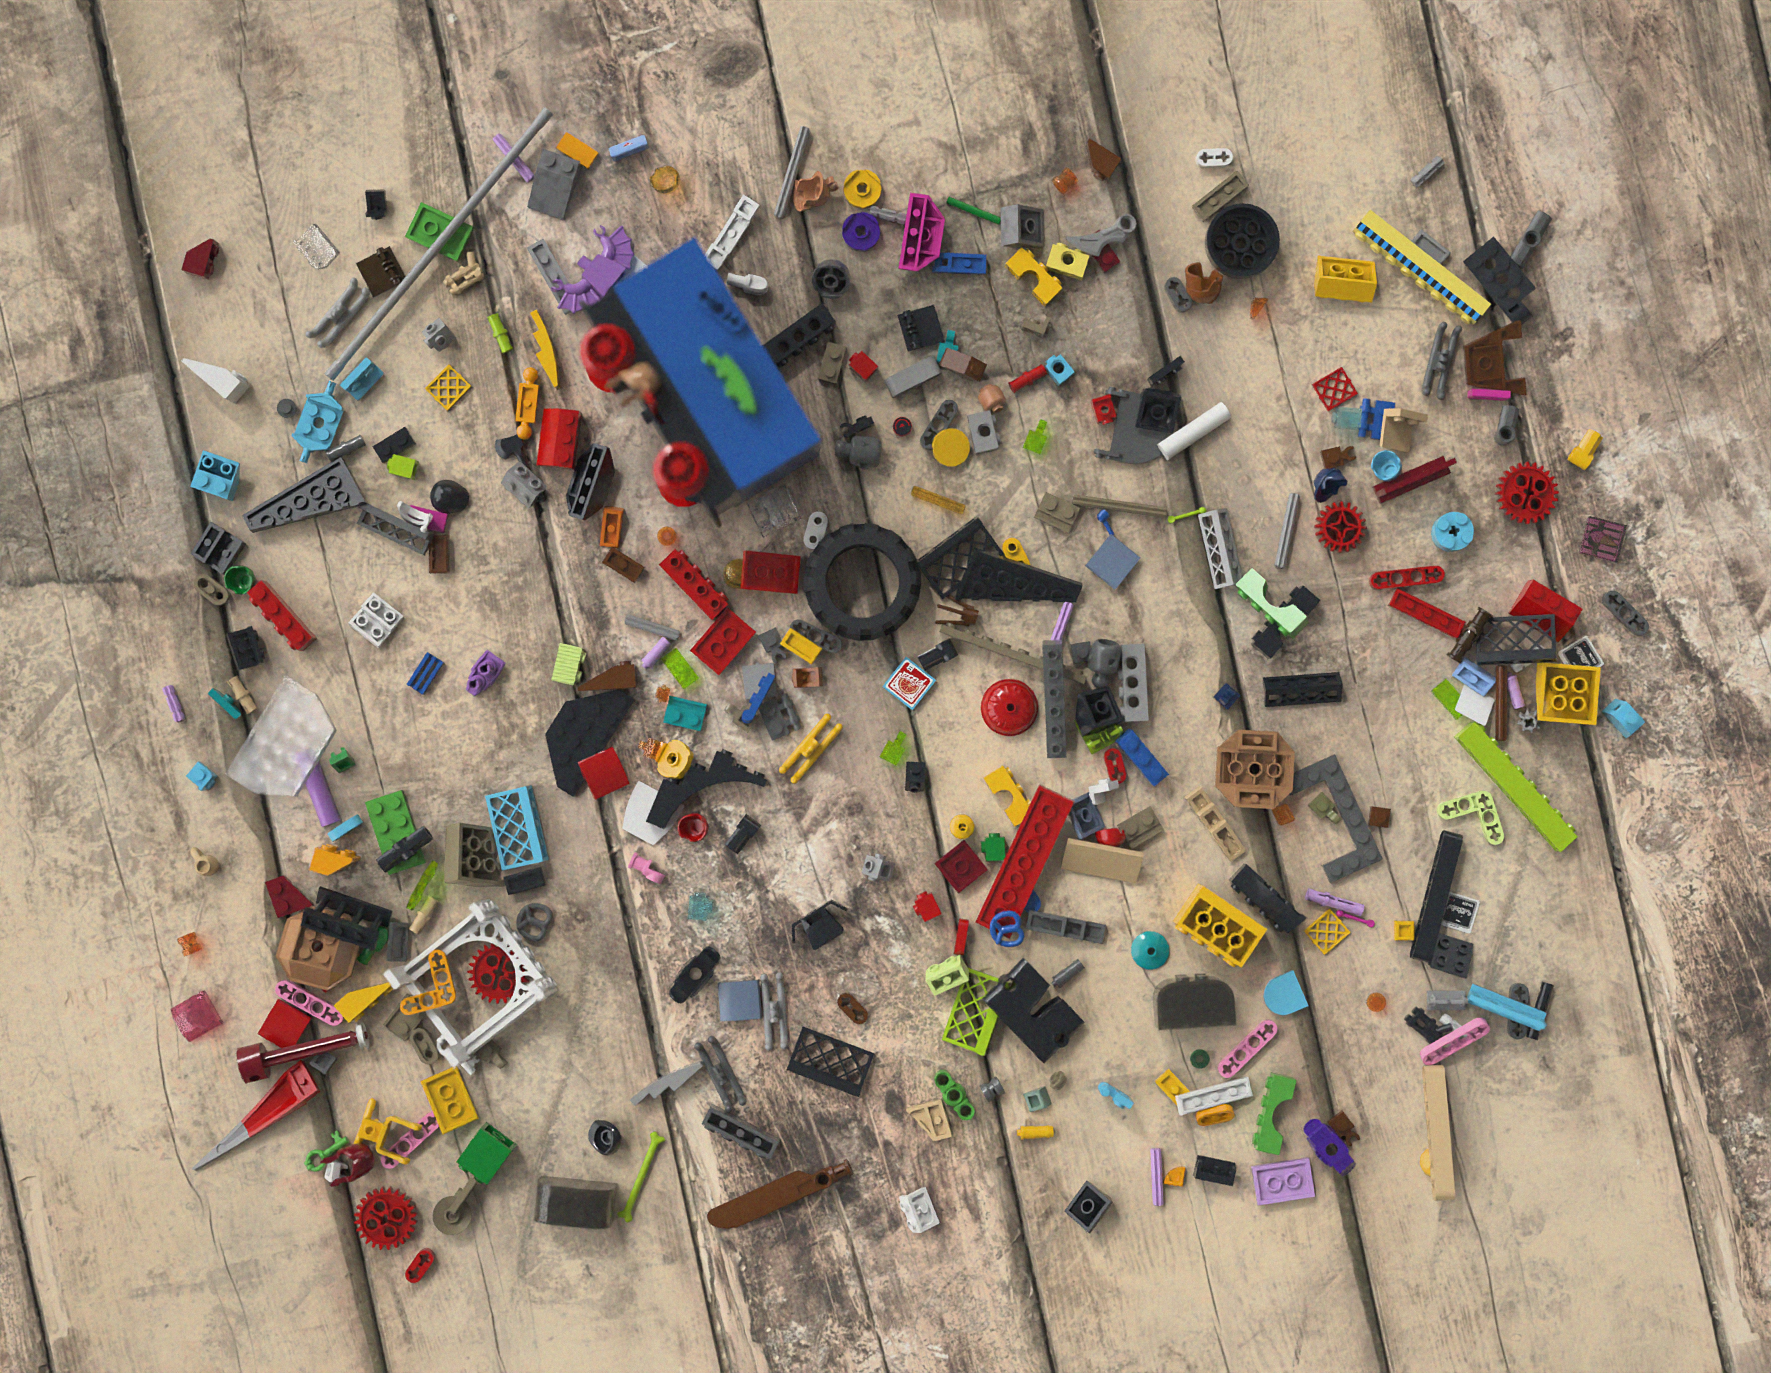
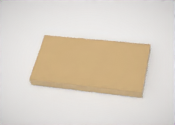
M1068 838L1060 869L1136 883L1144 853Z

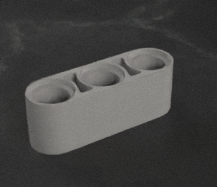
M930 356L888 377L884 381L892 397L895 398L942 374V371L935 357Z

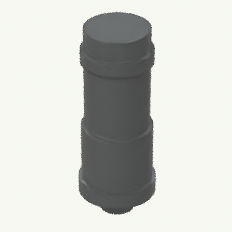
M1076 959L1064 970L1053 976L1052 979L1054 981L1051 984L1054 987L1058 985L1061 988L1085 967L1079 959Z

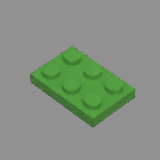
M421 202L405 237L426 248H430L454 217ZM463 222L438 253L458 262L474 227Z

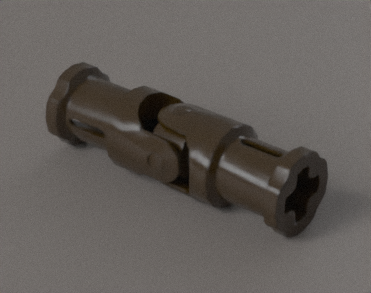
M1481 607L1477 608L1478 612L1465 626L1461 634L1463 637L1457 638L1451 652L1446 654L1460 664L1463 662L1462 658L1466 652L1471 650L1472 643L1477 641L1484 631L1483 627L1489 618L1493 617L1492 614ZM1470 626L1478 631V635L1467 628Z

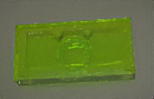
M677 648L661 658L683 689H686L699 679Z
M1446 678L1443 679L1430 692L1455 720H1458L1463 715L1455 710L1460 694Z

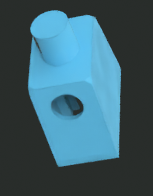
M1614 699L1601 711L1625 738L1631 736L1645 723L1644 719L1628 702Z

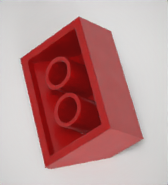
M561 408L543 409L537 466L575 470L582 417L580 411Z
M1532 579L1526 582L1508 614L1512 616L1555 614L1556 642L1559 643L1575 624L1583 608ZM1551 619L1542 620L1538 626L1546 632L1551 627ZM1522 621L1530 627L1533 626L1529 621Z

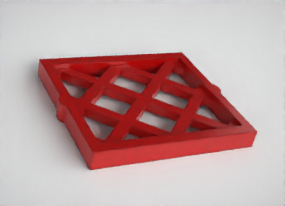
M1342 367L1312 384L1327 411L1358 394L1351 383V379L1348 378ZM1340 372L1343 373L1346 380L1339 379ZM1337 373L1336 378L1330 377L1333 374ZM1326 379L1325 385L1318 384ZM1329 379L1335 381L1334 387L1327 386ZM1338 382L1345 383L1343 390L1337 388ZM1347 384L1351 386L1352 392L1346 391ZM1317 386L1324 388L1323 394H1320ZM1326 389L1333 390L1332 397L1325 395ZM1336 391L1342 392L1341 399L1334 397ZM1345 393L1351 394L1350 396L1344 399ZM1324 398L1331 399L1329 406L1324 401ZM1333 400L1340 401L1332 406Z

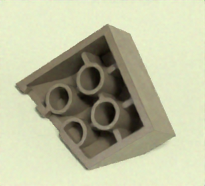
M460 822L446 826L444 883L472 887L505 886L499 872L501 866L500 862L497 863L495 855L497 849L491 827Z

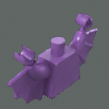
M600 225L602 234H598L595 228L593 229V234L601 238L600 242L603 245L602 254H597L592 261L584 255L580 258L577 265L585 270L582 273V280L576 284L567 283L566 285L560 279H555L552 282L557 283L559 288L551 287V291L559 292L560 290H565L557 307L558 309H568L573 314L582 310L579 305L580 301L583 300L591 305L606 296V290L619 283L625 275L626 269H631L630 261L634 256L630 248L632 239L624 233L623 226H620L609 237L605 236L606 229L604 226Z

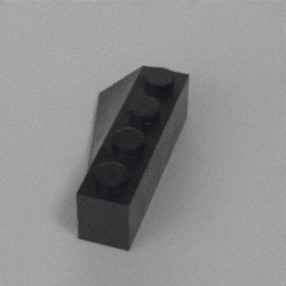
M1244 863L1229 879L1232 883L1230 887L1238 894L1242 892L1246 896L1244 900L1252 907L1256 905L1261 909L1259 913L1266 920L1268 918L1275 922L1273 926L1279 932L1285 931L1289 933L1305 921L1306 917L1302 913H1298L1289 901L1282 898L1273 887L1268 885L1247 864Z

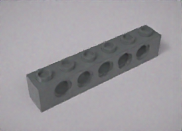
M1043 640L1047 758H1066L1062 640Z

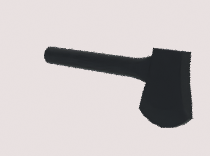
M517 434L495 441L496 453L501 458L507 459L514 453L518 461L532 472L524 456L523 446L525 444ZM543 493L539 494L537 498L539 503L546 500Z

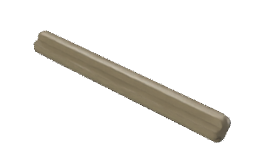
M1074 495L1072 504L1076 506L1165 518L1167 515V508L1161 506Z

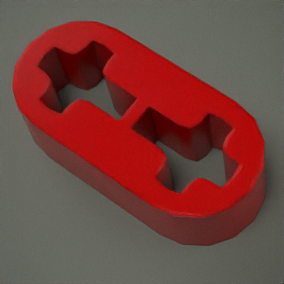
M1107 749L1104 753V762L1110 781L1117 780L1112 777L1115 774L1114 767H1117L1118 772L1123 774L1118 781V784L1126 779L1122 755L1118 749ZM1111 751L1118 755L1115 758L1116 765H1113L1112 760L1107 759Z
M959 918L954 946L955 955L963 956L969 925V920Z
M422 1249L406 1269L405 1277L408 1282H419L434 1262L435 1254L431 1249ZM421 1254H429V1260H426L424 1264H421L420 1262L423 1259V1256H421ZM416 1267H419L420 1269L417 1272L418 1276H415L414 1278L411 1277V1271H414Z

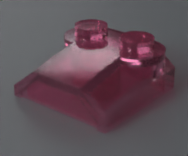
M205 990L170 1009L176 1025L188 1042L223 1024L221 1017Z

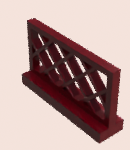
M1441 456L1400 474L1392 481L1381 482L1372 486L1379 504L1450 474L1449 466L1456 464L1457 461L1455 458L1446 461L1444 456Z

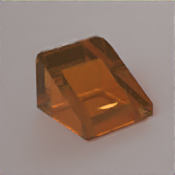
M1253 298L1251 301L1250 320H1254L1268 301V298Z
M1281 803L1274 809H1271L1280 826L1295 821L1286 803Z

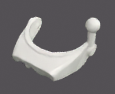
M399 501L397 508L400 516L405 521L421 527V532H426L427 526L433 519L432 514L423 513Z

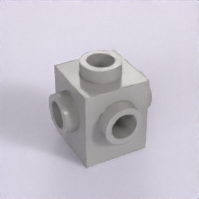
M440 318L428 324L422 331L426 337L423 341L430 349L434 347L438 352L446 349L456 339L452 331Z
M875 853V856L867 855L861 873L868 875V879L879 882V880L890 882L896 863L887 861V856Z

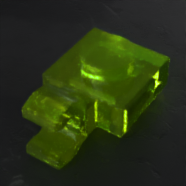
M1040 419L1036 431L1029 430L1022 448L1039 455L1041 454L1047 436L1042 435L1047 421Z
M899 731L894 742L888 740L880 757L896 766L905 751L901 744L907 734Z

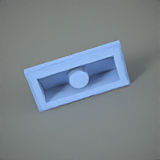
M642 135L609 148L613 161H617L644 151L649 146L645 136Z
M1464 657L1462 659L1463 662L1459 663L1452 676L1484 697L1495 684L1496 677Z

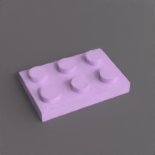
M1308 1157L1251 1166L1258 1206L1315 1197Z

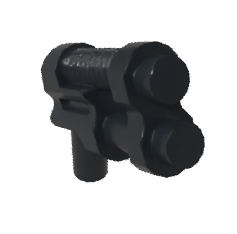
M1418 1007L1413 1008L1411 1011L1413 1013L1412 1016L1407 1014L1404 1018L1406 1025L1417 1031L1429 1044L1442 1038L1443 1033L1453 1030L1451 1023L1438 1026L1434 1018L1428 1017L1424 1013L1425 1010ZM1420 1019L1426 1025L1422 1027L1416 1021Z

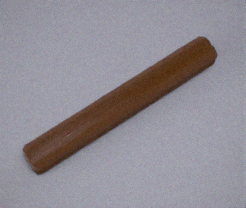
M1506 665L1496 666L1495 739L1497 741L1507 740L1508 667Z

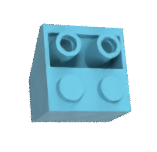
M203 450L190 487L233 501L239 485L240 463Z

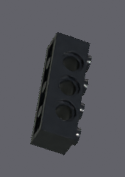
M821 303L762 346L775 367L781 368L788 363L787 359L792 355L796 357L801 354L806 345L812 346L819 341L818 337L823 333L827 335L835 329L836 321L825 305ZM812 322L820 324V328L815 331L811 330L809 326ZM803 333L805 335L804 340L801 342L795 341V334ZM781 344L789 346V350L785 353H781L778 348Z

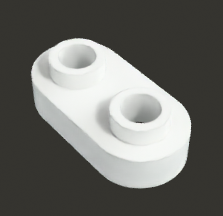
M814 512L810 515L805 531L804 544L812 550L824 538L828 525L827 516L822 512ZM821 518V524H815V519ZM811 536H815L817 538V541L815 543H811L809 541Z

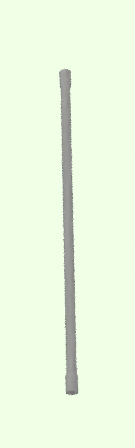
M545 107L542 109L531 126L340 357L324 373L333 381L336 379L347 362L538 131L550 120L553 114Z

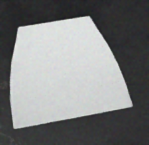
M638 781L628 801L622 829L654 845L674 825L684 805L681 804L673 813L665 829L646 822L658 791Z

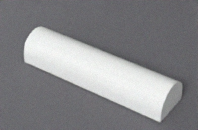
M1220 402L1158 443L1157 446L1168 461L1231 419V414L1227 407Z

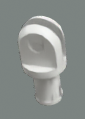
M728 273L726 285L743 288L745 293L753 295H763L768 290V282L763 277L752 274L744 277Z

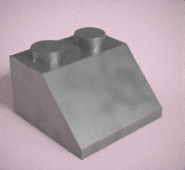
M1020 204L1002 207L1001 246L1010 248H1043V209Z

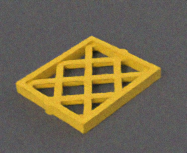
M448 364L425 389L448 411L472 386ZM449 370H453L456 373V377H450ZM447 371V377H441ZM440 379H447V386H440ZM450 379H456V386H450ZM459 379H462L466 386H459ZM431 389H437V396L431 392ZM440 389H447V396H440ZM450 389H456V396H450ZM440 398H447V405H444ZM450 398H456V399L450 404Z
M1330 908L1304 930L1312 943L1324 955L1351 933ZM1329 914H1332L1336 921H1329ZM1327 915L1326 921H1322L1321 919ZM1317 923L1316 930L1310 929ZM1319 923H1326V930H1319ZM1329 924H1336L1335 931L1328 930ZM1338 924L1342 925L1345 932L1338 931ZM1309 932H1316V939H1313ZM1319 932L1325 933V940L1318 939ZM1328 933H1335V939L1328 940ZM1338 934H1344L1337 940ZM1318 942H1325L1324 949H1321ZM1327 942L1333 943L1329 948H1327Z

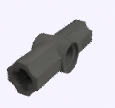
M1539 210L1536 212L1510 256L1520 269L1524 268L1552 220L1550 215ZM1528 235L1533 237V244L1527 243L1526 237Z

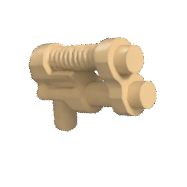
M467 252L468 265L466 267L460 266L457 272L451 276L450 274L447 275L443 281L447 287L452 286L449 291L453 296L456 294L459 296L463 290L484 279L482 267L475 262L474 252ZM464 276L466 281L457 286L455 282Z

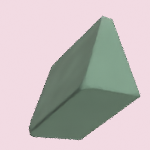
M1045 1086L1023 1094L1030 1112L1044 1109L1051 1105V1100Z

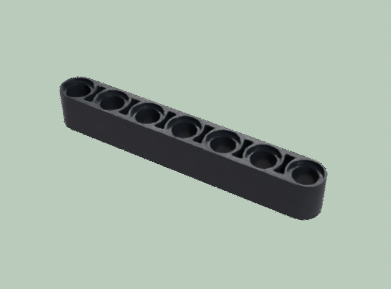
M1446 830L1441 832L1410 950V958L1427 963H1430L1432 960L1463 841V835Z

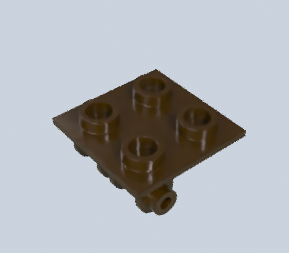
M390 246L385 249L380 247L376 250L377 253L356 263L373 298L399 285L406 277Z

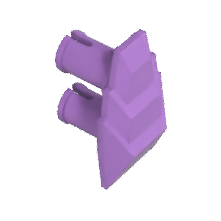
M487 649L471 668L472 672L468 677L466 690L473 696L478 695L482 690L485 691L490 685L494 684L506 663Z

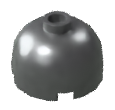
M829 259L822 261L813 272V288L821 293V296L824 298H840L848 291L851 275L849 269L839 260Z

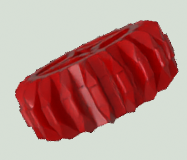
M1340 501L1338 506L1336 502H1333L1332 508L1326 505V512L1323 510L1319 512L1323 518L1316 517L1315 520L1320 522V524L1314 525V528H1320V531L1316 532L1315 535L1322 536L1318 540L1319 543L1324 540L1326 541L1323 546L1324 548L1331 545V552L1336 547L1338 553H1342L1343 548L1345 552H1349V546L1355 549V542L1357 544L1362 543L1358 537L1366 536L1365 533L1361 532V530L1367 529V526H1361V523L1366 522V519L1360 520L1359 516L1363 515L1362 512L1355 513L1358 509L1357 506L1350 509L1351 503L1349 502L1345 507L1343 501ZM1334 512H1338L1335 523L1326 524L1329 516ZM1344 513L1348 514L1353 519L1354 524H1350L1346 521V515H1344ZM1340 523H1342V525H1344V527H1349V528L1343 529V530H1341V532H1340L1339 529H1337V527H1334V526L1339 525ZM1326 530L1335 533L1337 542L1329 537ZM1347 531H1355L1353 537L1348 542L1343 543L1345 533Z

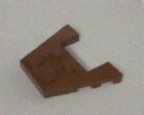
M1516 320L1463 346L1467 385L1527 395L1526 379L1524 377L1505 380L1502 341L1522 338L1521 320Z

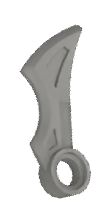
M1123 214L1116 220L1115 225L1085 236H1067L1065 239L1077 249L1099 257L1102 248L1110 242L1123 243L1136 228V220L1130 214ZM1122 220H1127L1130 223L1129 229L1122 227Z

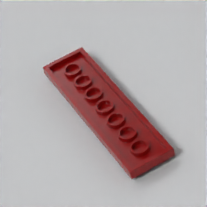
M1042 785L1038 786L975 921L976 923L990 929L992 918L1003 911H1014L1021 917L1075 802L1074 800ZM1004 917L998 920V923L1001 926L1015 924L1016 921L1013 917ZM1013 932L1003 934V936L1010 939Z

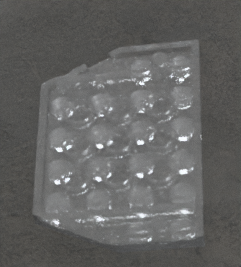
M285 675L227 770L226 775L256 794L297 797L337 732L319 696Z

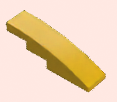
M536 309L530 313L539 328L533 335L542 351L536 353V356L553 386L558 390L560 388V379L555 350L544 321Z

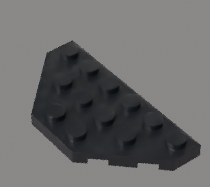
M618 689L564 703L545 733L554 776L559 789L575 797L585 781L578 762L605 749L635 699Z

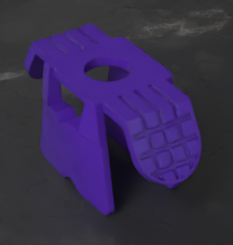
M1318 1119L1309 1120L1303 1130L1308 1136L1306 1139L1317 1157L1324 1164L1330 1167L1333 1166L1341 1176L1347 1175L1356 1166L1355 1161L1348 1154V1146L1330 1126L1322 1124ZM1331 1143L1335 1144L1338 1148L1337 1153L1332 1156L1326 1153V1146Z

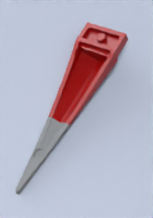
M300 1060L287 1069L256 1106L192 1170L196 1171L305 1106L310 1099L321 1091L305 1061Z

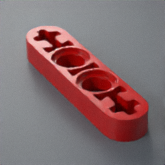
M1440 566L1381 571L1370 576L1369 584L1374 589L1433 584L1441 582L1445 577V572ZM1434 569H1436L1440 576L1435 580V577H1426V574L1433 573ZM1414 571H1418L1421 574L1419 582H1415L1411 578V574ZM1395 573H1399L1402 576L1400 584H1395L1392 580V576ZM1386 574H1389L1387 582H1381L1380 586L1374 583L1377 575L1382 579L1387 578Z

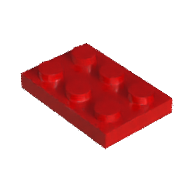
M744 550L740 589L798 594L801 556Z
M727 607L690 651L716 674L720 675L756 634V631Z

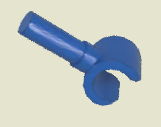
M1102 509L1097 514V519L1103 523L1109 535H1114L1112 528L1106 521L1110 515L1106 510Z

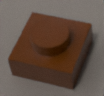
M1370 806L1368 825L1388 828L1391 809Z

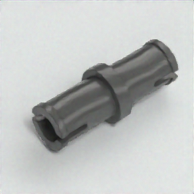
M359 435L346 442L342 441L340 445L325 452L332 462L344 455H351L350 452L366 446L362 436Z

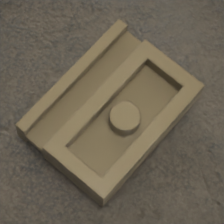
M1045 492L1034 518L1069 533L1080 508Z
M1151 806L1117 825L1121 833L1122 830L1125 831L1126 842L1130 849L1137 847L1164 831Z
M407 993V994L403 997V999H405V998H407V997H411V996H409V994ZM400 1001L383 1025L403 1041H406L411 1032L416 1029L425 1017L426 1012L406 1015L401 1012ZM407 1001V1005L404 1006L409 1012L415 1006H419V1010L422 1009L418 1001L416 1003Z

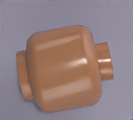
M988 384L980 389L978 400L984 411L990 410V412L996 414L1003 410L1006 397L999 386Z

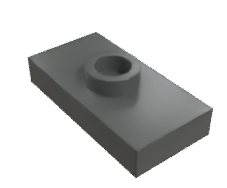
M390 922L386 961L406 962L410 923Z

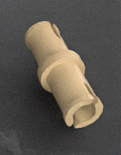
M238 676L227 681V684H229L236 695L234 698L236 701L239 700L247 715L258 709L249 696V690L244 688Z
M428 895L421 910L417 911L418 915L409 927V930L420 935L427 920L430 921V915L439 903L437 899Z

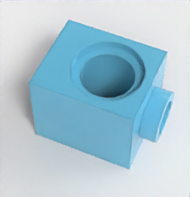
M1061 354L1057 357L1053 355L1046 361L1045 369L1058 387L1075 373ZM1056 364L1061 365L1063 372L1059 374L1054 372L1053 366Z

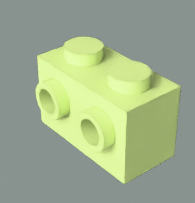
M961 955L951 956L945 962L931 965L926 970V982L934 996L969 981V970Z

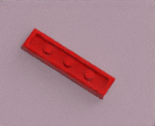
M1396 588L1388 606L1455 639L1459 638L1466 623Z

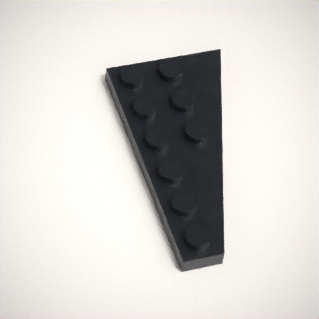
M974 547L954 598L955 600H1032V602L1052 600V602H1076L1083 584Z

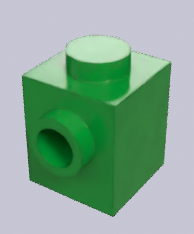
M989 833V837H985V841H981V853H985L986 861L1005 859V837L1000 836V833Z

